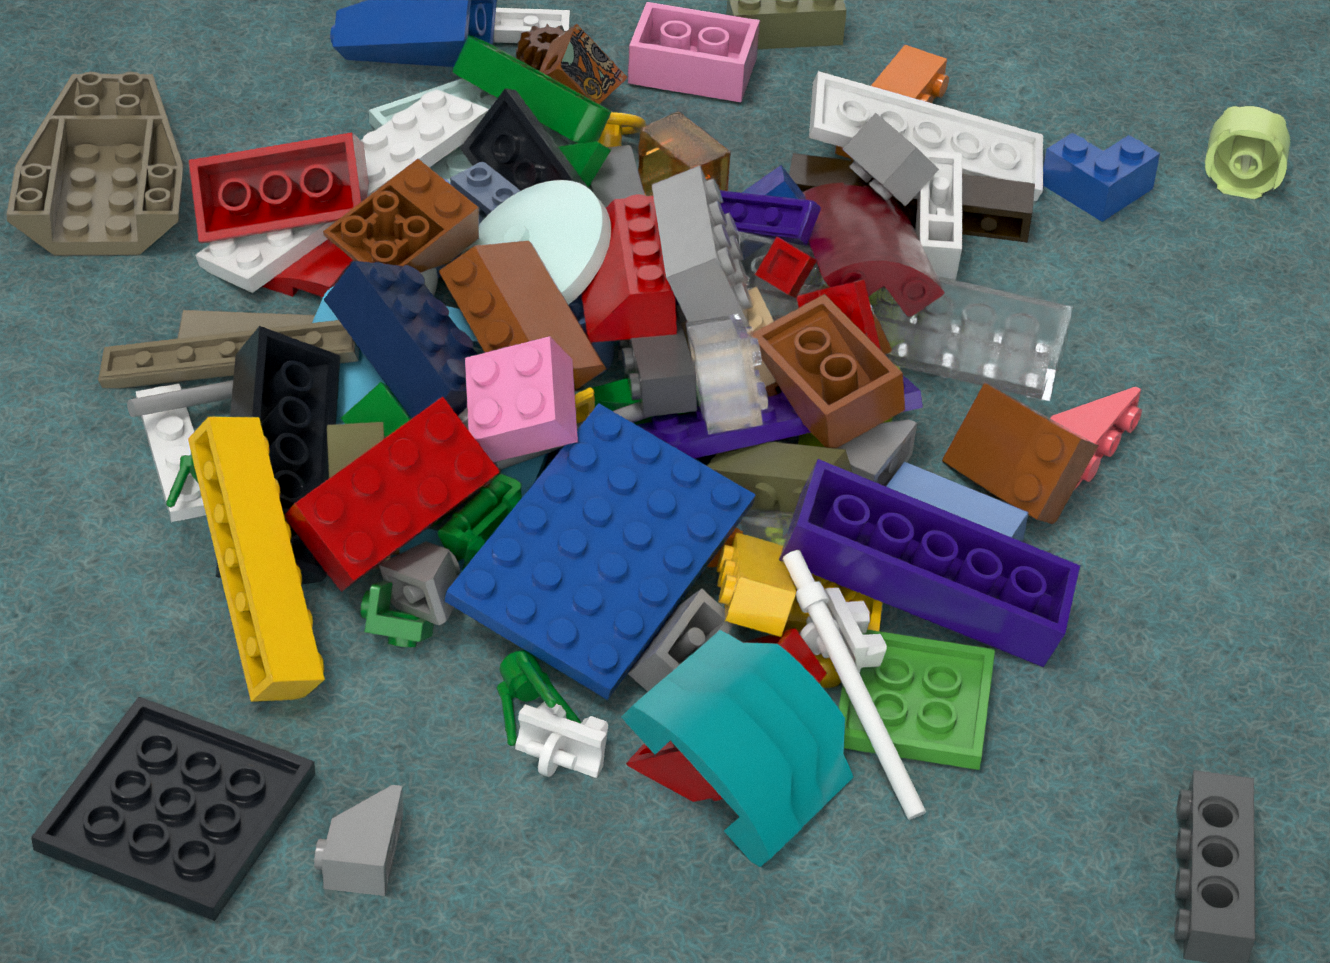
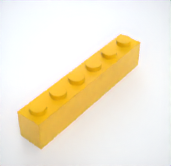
M207 417L188 438L250 700L251 702L304 698L325 680L323 674L324 662L317 650L312 630L313 618L306 606L301 586L302 574L295 562L290 542L291 530L284 518L280 502V486L274 478L269 458L268 440L263 434L259 417Z

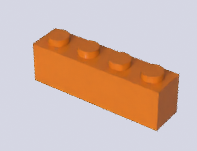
M904 45L871 86L933 103L935 97H943L948 87L949 76L945 75L947 59ZM836 146L835 154L853 160L842 150L843 147Z

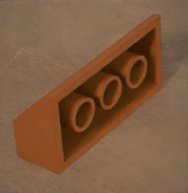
M530 241L476 245L439 270L485 353L550 336L572 358L574 391L606 370L605 365Z

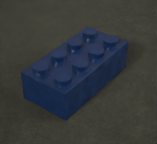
M353 261L324 298L326 304L411 418H414L441 397H444L453 411L459 416L467 408L465 358L478 355L473 348L471 338L465 332L458 329L448 316L449 310L446 305L432 295L424 284L425 278L415 268L409 265L398 266L380 262Z

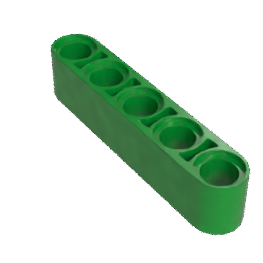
M467 36L452 70L457 76L496 98L500 96L505 88L516 90L540 123L578 144L599 141L611 115V111L474 36Z

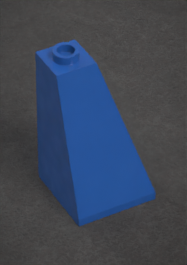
M366 0L336 10L335 25L331 27L330 31L331 43L333 48L346 60L454 67L468 35L493 45L497 0Z

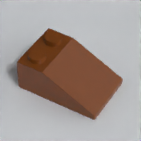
M825 294L750 334L751 343L808 430L826 448H838L905 411L903 373Z
M984 382L942 461L1002 500L1028 512V515L1033 518L1054 524L1062 513L1099 445Z

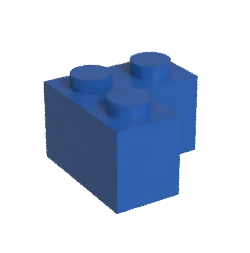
M1071 133L1047 148L1043 167V186L1103 222L1153 189L1160 153L1130 135L1102 151L1084 138Z

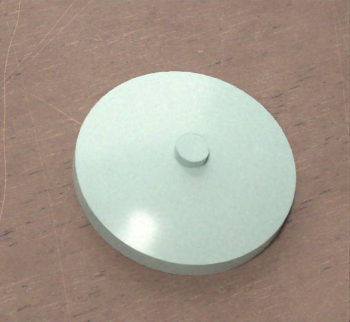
M553 180L539 183L516 193L490 212L479 225V239L466 248L461 255L476 245L530 241L569 305L590 284L605 259L611 238L610 217L605 206L595 194L580 183L568 180Z

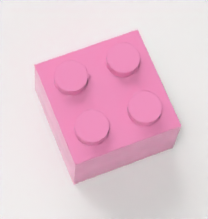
M550 336L465 358L468 429L492 462L578 442L572 358Z

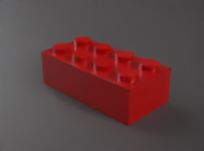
M441 397L297 501L284 515V518L339 590L343 592L484 487L500 471L444 397Z

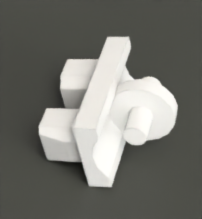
M826 588L825 592L829 598L826 605L859 673L863 667L881 666L887 645L881 634H862L866 633L870 623V612L864 601L846 602L839 588ZM809 616L806 619L807 625L802 629L800 635L814 655L822 654L824 658H830Z
M545 702L538 708L526 704L523 706L518 716L520 729L515 749L539 758V774L551 777L559 765L595 778L598 777L604 762L608 733L607 721L593 716L585 718L581 724L566 719V711L558 704L553 708H549Z

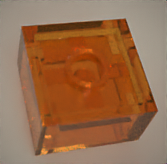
M677 111L640 128L638 172L645 196H653V184L698 166L701 167L707 181L714 178L719 190L728 191L731 151L681 112Z

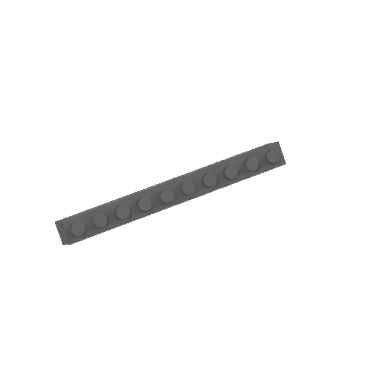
M631 145L608 147L611 149V152L588 187L605 208L614 199L627 198L635 194L645 195ZM677 306L676 335L617 340L618 348L622 350L624 373L628 375L631 400H639L643 417L697 411L696 374Z

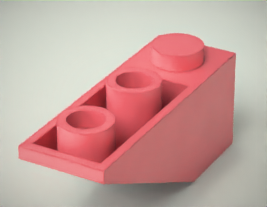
M1132 387L1053 415L1050 418L1099 445L1075 489L1083 480L1090 482L1094 478L1101 458L1104 455L1111 457L1115 453L1122 433L1124 431L1131 433L1136 428L1142 414V409L1138 408L1140 388Z

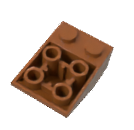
M416 159L325 229L323 235L354 261L380 262L398 266L409 265L421 273L449 263L479 239V207L421 160Z

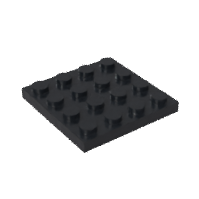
M138 697L32 835L33 850L215 921L315 776V761Z

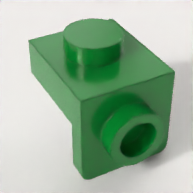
M382 580L372 584L371 589L364 593L361 603V617L366 619L364 632L388 636V644L400 647H416L417 642L432 637L434 623L410 613L389 610L392 582Z

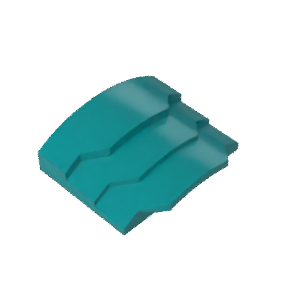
M719 630L621 716L654 755L671 741L739 816L724 832L745 856L758 867H761L770 860L854 778L843 754L844 715L816 679L779 644L742 643L733 636Z

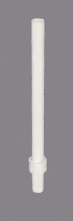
M800 550L786 554L783 557V561L797 588L795 597L803 613H809L907 819L911 820L924 815L926 810L826 605L829 598L821 582H815Z

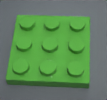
M868 629L866 633H862L863 635L881 634L887 645L881 666L863 667L860 670V676L901 758L980 770L995 649ZM842 685L839 709L845 717L844 749L876 753Z

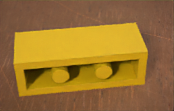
M738 532L735 534L732 546L724 544L717 564V572H720L717 586L721 588L718 602L724 604L725 621L782 637L796 595L795 584L785 563L779 561L783 545Z

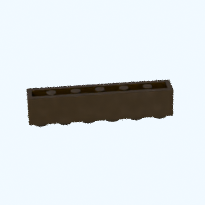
M793 153L789 175L802 192L820 185L843 182L844 185L861 187L866 185L871 187L869 184L874 179L872 177L866 183L849 167L854 162L853 160ZM962 174V235L1028 243L1035 183ZM918 193L906 206L892 195L891 198L906 212L913 228L916 229Z

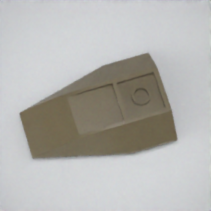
M85 72L71 75L15 165L6 214L7 222L54 256L140 255L179 221L184 168L153 74H139L137 72L99 74L97 72Z

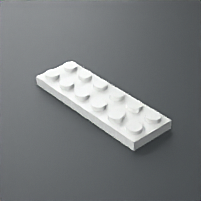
M818 71L813 81L809 138L844 148L868 120L877 113L920 151L962 153V174L1035 183L1034 201H1037L1043 191L1042 134Z

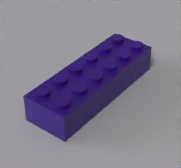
M817 459L800 493L779 561L784 562L783 557L786 554L800 550L810 572L816 576L1041 667L1045 666L1066 633L1080 565L820 459Z

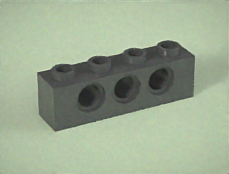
M1193 770L1189 789H1180L1177 801L1176 817L1177 819L1185 820V828H1179L1176 858L1185 859V868L1179 867L1176 877L1175 898L1184 899V909L1178 908L1174 938L1175 940L1184 941L1183 959L1206 963H1248L1255 941L1254 778Z

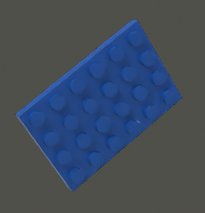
M598 404L577 429L578 442L564 445L447 589L445 602L608 700L753 506L756 495L605 406Z

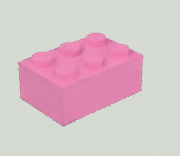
M646 2L629 45L628 84L742 102L757 59L760 20Z

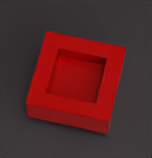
M776 237L755 275L787 295L796 298L817 260L783 239Z

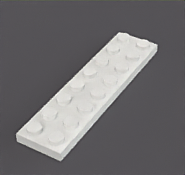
M435 89L425 93L419 101L406 110L396 113L390 121L377 130L367 133L361 140L364 143L369 181L367 197L416 159L421 160L430 168L464 144L489 109ZM334 222L214 241L195 256L199 266L207 272L253 293L311 250L328 240L323 235V231Z

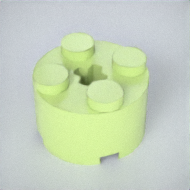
M1232 106L1224 111L1211 130L1205 159L1206 173L1217 184V189L1224 194L1256 199L1262 197L1263 193L1272 188L1276 189L1281 184L1286 174L1290 148V135L1285 119L1279 114L1254 106Z

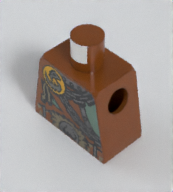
M578 24L551 42L540 68V72L598 104L627 79V76Z

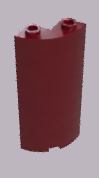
M843 182L824 184L803 192L806 200H813L821 207L809 238V243L817 260L822 278L829 287L865 280L869 297L885 286L908 317L914 316L945 294L906 212L892 198L886 201L872 187L866 185L864 187L844 185Z

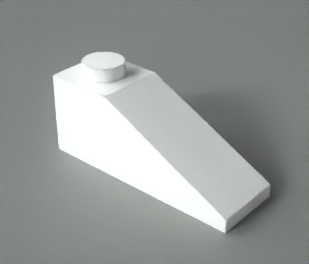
M921 150L939 170L918 192L915 232L938 279L956 280L962 252V153Z

